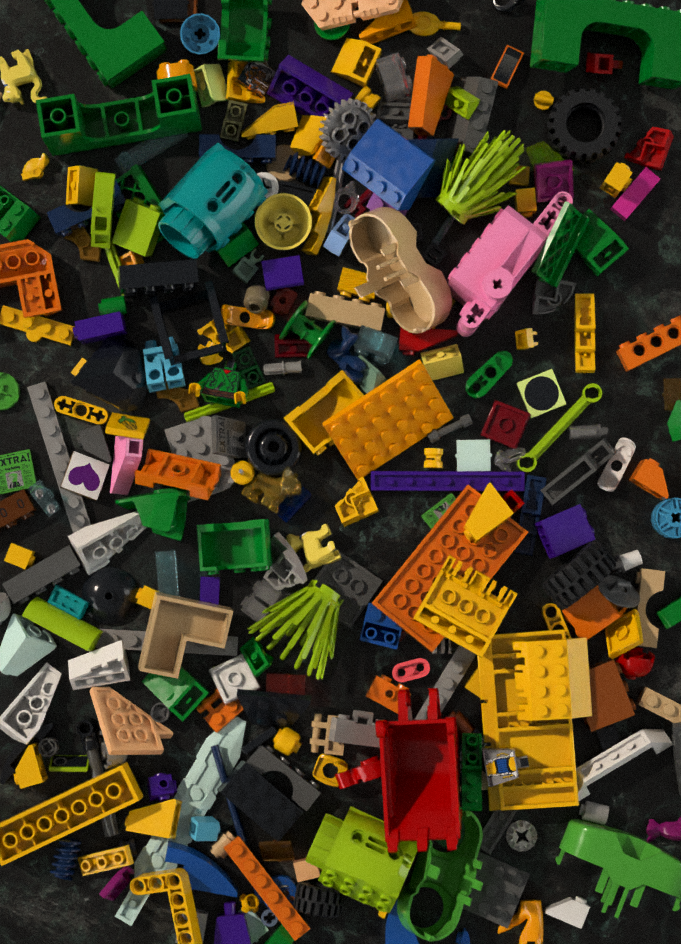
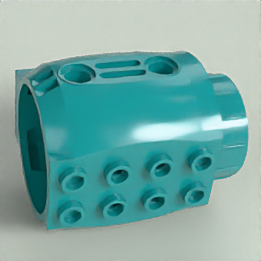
M216 143L203 154L158 204L165 214L158 223L159 230L174 248L190 258L196 259L204 251L211 252L214 249L218 251L230 241L228 237L239 231L242 227L241 223L248 220L254 214L253 210L267 199L265 195L268 190L264 187L256 172L245 161L226 150L221 144ZM232 176L238 178L239 184L232 179Z

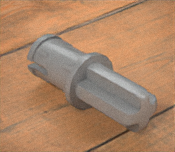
M282 361V363L264 364L263 366L265 375L283 374L285 376V374L302 373L301 361Z

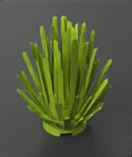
M503 130L496 139L495 136L489 145L486 143L489 139L487 131L470 158H466L460 172L459 169L463 162L462 156L466 148L465 144L463 146L459 145L450 173V161L448 159L446 161L441 194L435 200L441 206L443 205L448 213L463 225L469 219L499 211L501 207L494 205L518 194L511 191L506 194L505 192L497 194L499 188L526 168L523 166L518 171L514 170L520 165V163L516 162L520 160L519 156L524 152V144H520L514 151V148L521 142V139L517 138L509 147L508 145L515 139V136L511 135L508 140H505L510 135V130L506 134V131Z

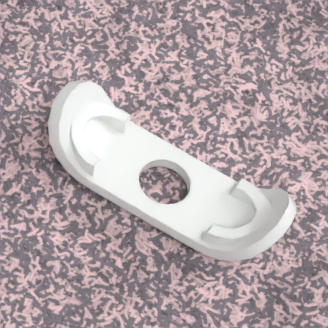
M620 438L614 448L617 453L609 459L597 482L601 489L613 492L617 488L636 448L632 440L628 438ZM618 460L622 463L620 471L612 470L611 464L613 461Z

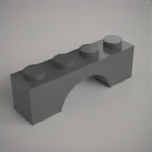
M260 744L246 763L261 775L268 771H279L287 775L293 785L292 800L307 811L321 794L319 790L320 785L312 779L310 782L305 779V773L296 767L294 770L290 767V761L282 755L279 758L274 754L275 749L269 744Z

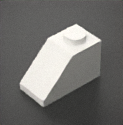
M576 896V898L568 897L546 906L544 912L581 929L590 906L586 904L587 900Z

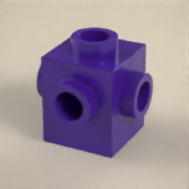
M158 773L154 777H148L147 788L150 802L158 800L159 802H164L173 798L174 792H177L176 781L172 780L171 774Z

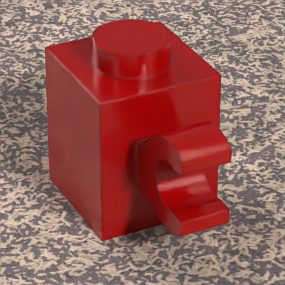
M587 53L586 72L612 74V68L622 69L623 61L613 60L614 55Z

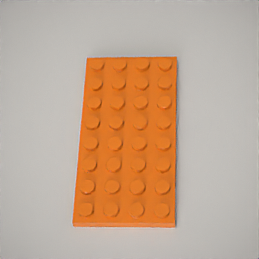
M469 484L371 603L430 652L436 649L444 639V636L413 618L448 556L451 555L456 558L452 566L453 569L458 561L463 562L461 569L457 572L458 575L464 577L467 568L472 567L474 569L469 576L470 579L476 570L492 579L528 534L527 530L509 518L478 542L469 541L463 533L465 531L464 526L481 497V494Z

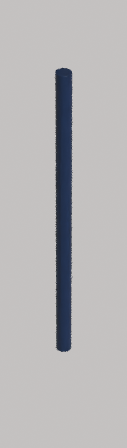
M216 744L211 746L221 783H223L228 776L219 746ZM226 798L237 836L239 835L249 848L238 809ZM254 889V893L259 900V904L264 903L261 896Z

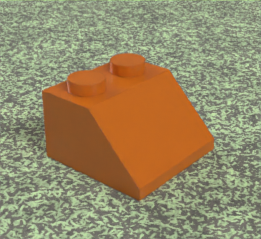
M651 458L649 460H641L629 481L660 500L667 499L669 494L663 469L658 467L659 463Z

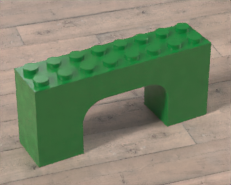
M44 0L50 10L54 8L53 12L60 24H65L64 28L72 41L76 39L75 44L83 56L87 54L86 59L94 71L98 70L97 75L105 87L108 85L111 90L167 51L164 40L143 11H140L117 28L104 29L94 23L79 0Z
M616 0L536 1L530 67L567 73L579 64L581 36L583 31L587 30L625 36L637 43L641 51L640 85L671 90L681 87V9L673 11L665 6L655 8L647 3L637 5L629 0L623 2Z
M186 74L151 80L153 92L150 94L100 104H81L78 102L75 94L36 100L41 137L51 155L56 156L202 131L197 96L191 75Z

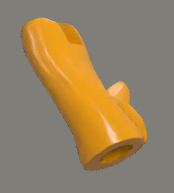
M521 900L518 911L513 915L508 929L500 925L498 934L520 925L527 919V923L519 938V944H527V941L543 944L544 920L541 900Z

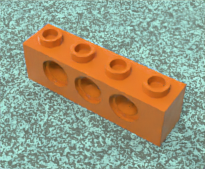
M681 315L671 319V324L667 326L661 324L653 328L654 332L649 335L645 332L637 336V341L633 343L627 341L619 345L620 349L616 353L626 372L681 345ZM669 329H674L677 332L676 339L669 337ZM652 338L659 339V347H654L651 344ZM635 346H640L643 349L641 356L634 353Z

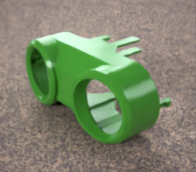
M462 811L465 837L457 850L451 852L437 851L432 847V841L429 840L427 851L419 852L411 881L402 889L398 897L397 913L400 922L410 933L424 940L432 942L444 939L450 935L459 922L463 905H471L472 898L468 896L472 888L479 891L482 889L483 882L475 879L477 874L476 868L481 870L483 863L477 860L483 832L480 821L471 811ZM421 887H430L436 890L443 900L441 918L436 924L428 928L416 927L410 920L413 896L418 894Z

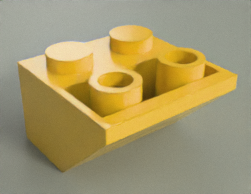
M346 38L331 73L364 88L367 86L382 49L363 40Z

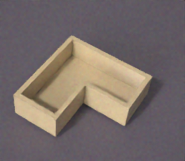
M155 592L138 663L139 670L178 679L187 641L225 649L233 610L222 605Z

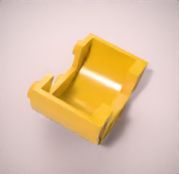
M342 370L329 380L321 390L300 407L297 406L283 419L313 454L320 455L327 449L326 445L329 444L330 447L334 445L322 423L364 395Z

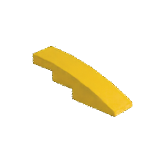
M323 177L308 207L312 213V226L310 235L302 249L307 255H317L325 238L335 199L336 178Z
M575 294V373H595L596 325L594 294Z

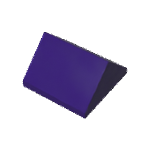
M299 255L261 261L266 291L304 285Z

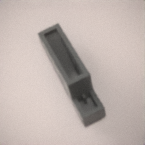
M604 437L540 491L554 505L617 453L616 450Z

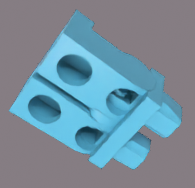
M169 337L173 355H180L178 345L175 344L173 337ZM155 340L146 341L143 353L149 392L167 390L163 369H165L169 389L186 386L182 363L171 366L170 360H165L162 346L157 347Z

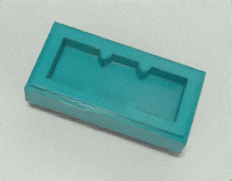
M55 585L47 601L79 620H82L90 603L59 585Z

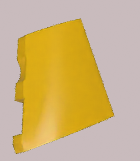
M230 61L228 63L226 99L247 103H265V96L262 97L259 90L251 89L252 85L249 84L248 87L238 80L248 62ZM253 78L252 83L257 84L258 87L260 83Z
M302 116L290 146L295 153L298 152V156L313 155L317 151L319 145L324 141L319 138L323 134V132L319 131V128L324 127V124L320 121H326V117Z
M214 320L197 331L200 335L211 339L212 342L220 344ZM224 324L229 343H226L227 351L233 353L251 341L242 327Z
M363 476L359 478V481L352 489L346 492V496L335 505L344 527L379 512Z

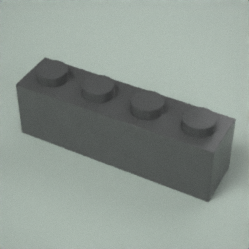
M68 545L4 582L2 585L13 604L19 603L22 605L30 600L29 596L36 593V595L45 592L47 590L46 586L51 583L55 586L62 582V577L68 573L72 576L79 572V567L82 564L73 547Z

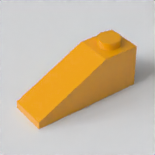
M403 0L397 13L377 17L359 34L360 40L374 44L417 27L408 0Z

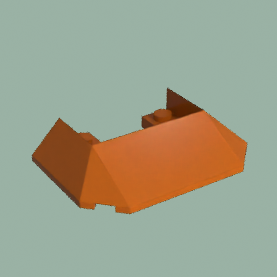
M29 239L1 244L0 288L18 285L23 317L30 318L40 315L47 317L62 311L51 254Z

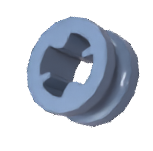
M267 908L262 912L261 921L265 926L272 927L276 925L278 918L275 916V919L267 922L268 919L265 920L264 916H267L268 912H271L272 916L274 915L271 909Z

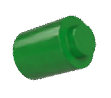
M124 295L101 299V303H98L100 315L119 311L122 315L127 314Z

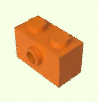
M384 674L381 677L376 675L366 693V697L398 714V690L409 688L400 683L398 686L392 684V679Z

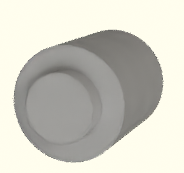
M585 801V804H581L579 815L582 816V820L605 825L607 822L609 806Z

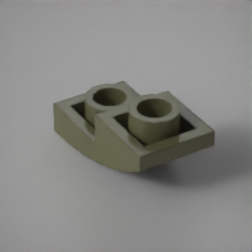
M229 100L220 134L221 138L239 142L248 104Z

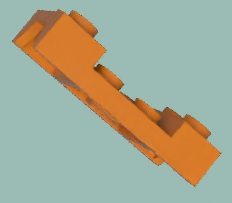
M150 448L147 451L141 471H135V484L154 488L155 484L158 483L190 491V497L209 500L221 478V464Z

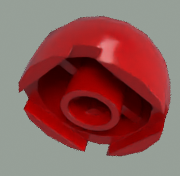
M635 647L616 657L615 661L619 663L622 673L625 674L627 679L635 680L636 678L646 676L651 671L655 655L650 651L646 654L642 652L643 648Z

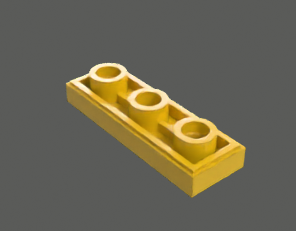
M129 845L78 857L82 876L134 864Z

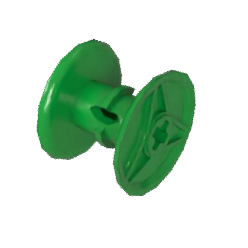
M305 300L288 321L279 339L283 340L291 330L300 336V340L305 339L313 345L307 354L309 360L324 342L336 321L332 320L323 330L315 324V320L311 321L302 315L308 305L307 300Z

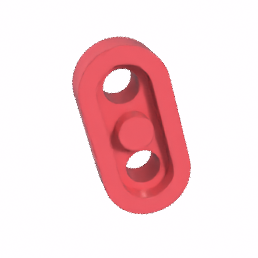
M416 658L396 664L392 669V675L398 682H407L425 677L430 671V665L426 659ZM418 664H423L424 669L422 671L417 670ZM399 669L405 670L404 676L398 675Z

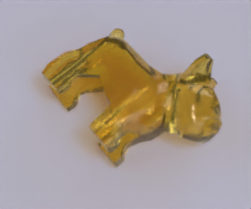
M287 466L280 478H273L261 473L257 474L251 482L246 484L241 494L247 497L248 500L257 503L258 496L264 493L261 504L277 514L278 506L284 501L286 496L298 495L300 493L301 482L297 479L299 475L297 473L292 475L291 468Z

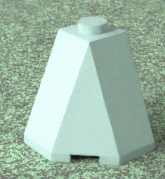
M13 613L0 646V671L5 675L18 676L57 647L51 634L45 630L41 632L38 627L34 626V622Z

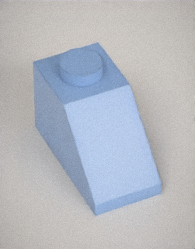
M345 213L334 226L323 245L324 248L338 257L350 242L348 222L355 218L348 213Z

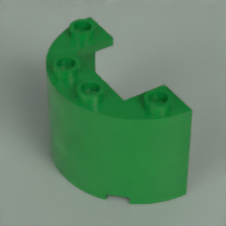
M221 0L220 40L218 41L217 59L264 63L265 60L268 61L269 49L266 48H270V36H267V29L271 30L272 18H268V5H272V0Z
M269 519L197 525L200 571H208V575L219 574V570L234 569V573L246 572L245 568H251V572L270 570L269 566H272Z

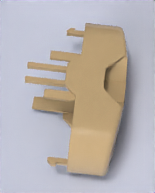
M379 207L359 215L354 220H350L348 226L350 227L349 241L352 251L358 261L367 268V282L354 288L359 297L362 298L374 292L376 296L387 301L390 305V313L395 321L410 333H423L443 323L451 311V291L442 271L427 264L416 248L417 231L401 212L390 207Z

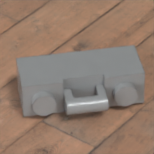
M360 710L353 711L352 719H350V715L339 714L338 717H332L329 740L380 748L379 738L376 737L375 725L376 720L382 719H375V722H373V712ZM358 718L367 719V722L359 723Z

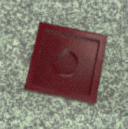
M495 400L481 436L517 450L531 414Z

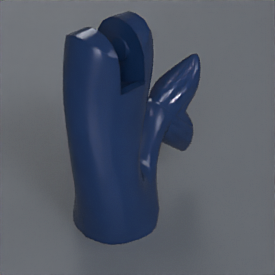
M343 326L342 339H336L329 344L327 355L337 363L348 378L354 382H361L364 376L361 371L366 370V364L359 357L353 356L349 352L359 336L355 333L351 334V331Z

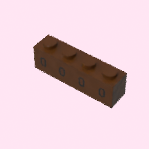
M26 489L0 501V530L4 527L7 529L17 525L16 521L21 518L26 520L34 516L33 512L37 508Z

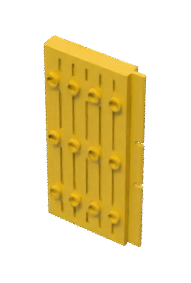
M565 629L494 634L483 657L477 656L481 700H488V703H481L484 743L491 742V746H484V748L515 749L516 757L528 756L529 767L518 769L519 778L488 787L489 811L579 806L572 719L536 721L517 719V712L525 711V709H517V704H528L527 697H516V692L524 690L515 689V672H523V670H514V665H525V658H513V653H519L521 650H513L512 642L566 639Z

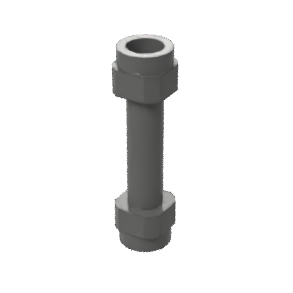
M469 414L460 417V420L437 431L436 429L432 430L427 434L430 442L434 443L440 440V437L452 431L472 425L473 422Z

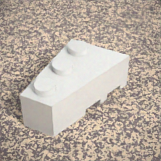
M122 640L68 660L69 680L73 690L130 681L129 661Z

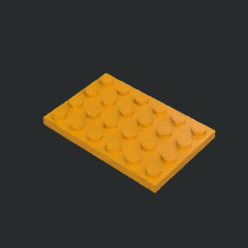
M417 360L324 421L322 425L359 481V478L365 477L371 471L376 470L426 437L432 430L438 429L454 417L423 363Z

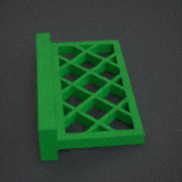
M134 165L130 168L131 170L115 180L118 184L121 182L120 188L122 193L123 189L133 191L131 199L136 196V192H140L145 196L144 204L146 205L149 202L150 205L159 206L158 204L162 201L161 196L141 165ZM131 175L135 180L133 189L124 187L125 179ZM121 212L116 213L119 219L121 216ZM163 235L158 237L156 245L165 239Z
M567 201L564 202L532 269V272L539 277V281L555 288L558 287L590 220Z

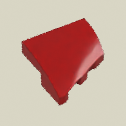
M652 127L647 132V135L636 143L637 146L632 152L625 154V160L662 171L674 137L671 130Z

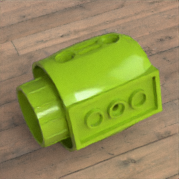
M350 806L344 820L328 813L325 814L305 861L322 869L318 881L324 886L333 888L363 904L376 907L381 912L390 913L416 856L417 841H400L397 853H388L384 821Z

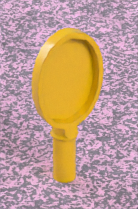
M416 12L413 15L417 27L410 29V31L418 36H431L436 34L439 29L460 30L461 23L440 21L436 15L429 12Z

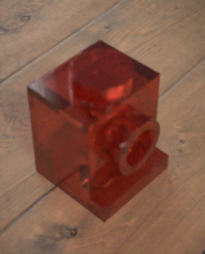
M289 288L279 289L270 303L272 311L279 316H282V314L287 316L298 298V294ZM285 298L287 302L280 304L279 300Z

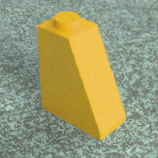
M491 482L487 484L464 526V535L469 541L473 540L474 543L485 537L514 514Z
M171 799L129 811V815L125 819L126 831L175 839L182 801Z

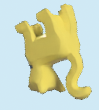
M26 49L24 53H21L19 50L11 52L13 59L17 60L18 65L9 67L4 58L0 57L1 81L5 87L4 95L2 96L4 102H20L21 105H24L22 94L17 87L31 82L34 83V87L31 90L32 101L36 103V100L47 98L46 96H38L42 88V82L35 71L34 60L29 49Z
M323 524L318 531H309L300 536L293 534L286 536L287 542L295 553L303 548L307 562L303 565L305 572L342 559L339 550L334 551L336 549L334 541H329L326 547L321 545V541L332 534L328 524Z

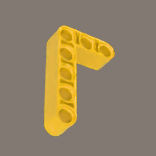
M175 868L143 873L130 882V889L135 895L167 891L178 944H203L190 879L185 869ZM175 875L178 876L180 883L175 880ZM157 878L161 880L162 885L157 882ZM139 881L144 884V888L140 886ZM179 895L183 897L184 902L179 899ZM182 914L187 916L188 921L183 918ZM186 933L191 935L192 940L187 938Z

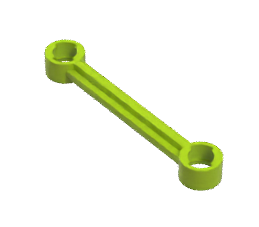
M591 383L585 386L582 390V396L528 453L518 457L517 467L520 471L527 473L534 470L539 457L588 405L600 400L602 389L599 385ZM586 388H596L599 393L598 397L594 399L587 398L585 396ZM524 457L532 458L533 466L521 468L520 459Z

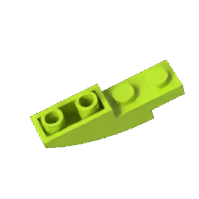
M95 173L91 218V247L108 249L111 247L115 174Z

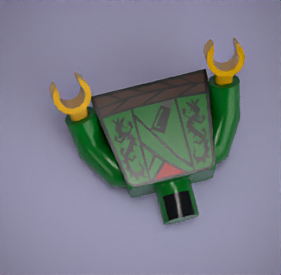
M228 360L225 363L224 369L215 367L211 373H208L198 383L189 384L188 394L195 392V396L199 397L200 392H202L201 394L206 402L239 408L240 401L246 404L249 389L246 380L242 378L240 372L235 371L237 363Z

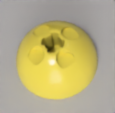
M279 193L268 197L259 206L255 215V228L258 236L266 245L277 250H290L302 244L308 237L312 226V217L308 206L297 196L287 193Z

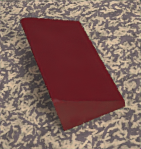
M280 334L275 335V357H307L309 350L313 346L305 339L300 340V336L297 334H288L283 340L279 339Z

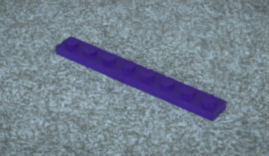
M371 471V491H463L468 484L476 491H484L490 482L497 491H509L511 489L513 491H525V472Z

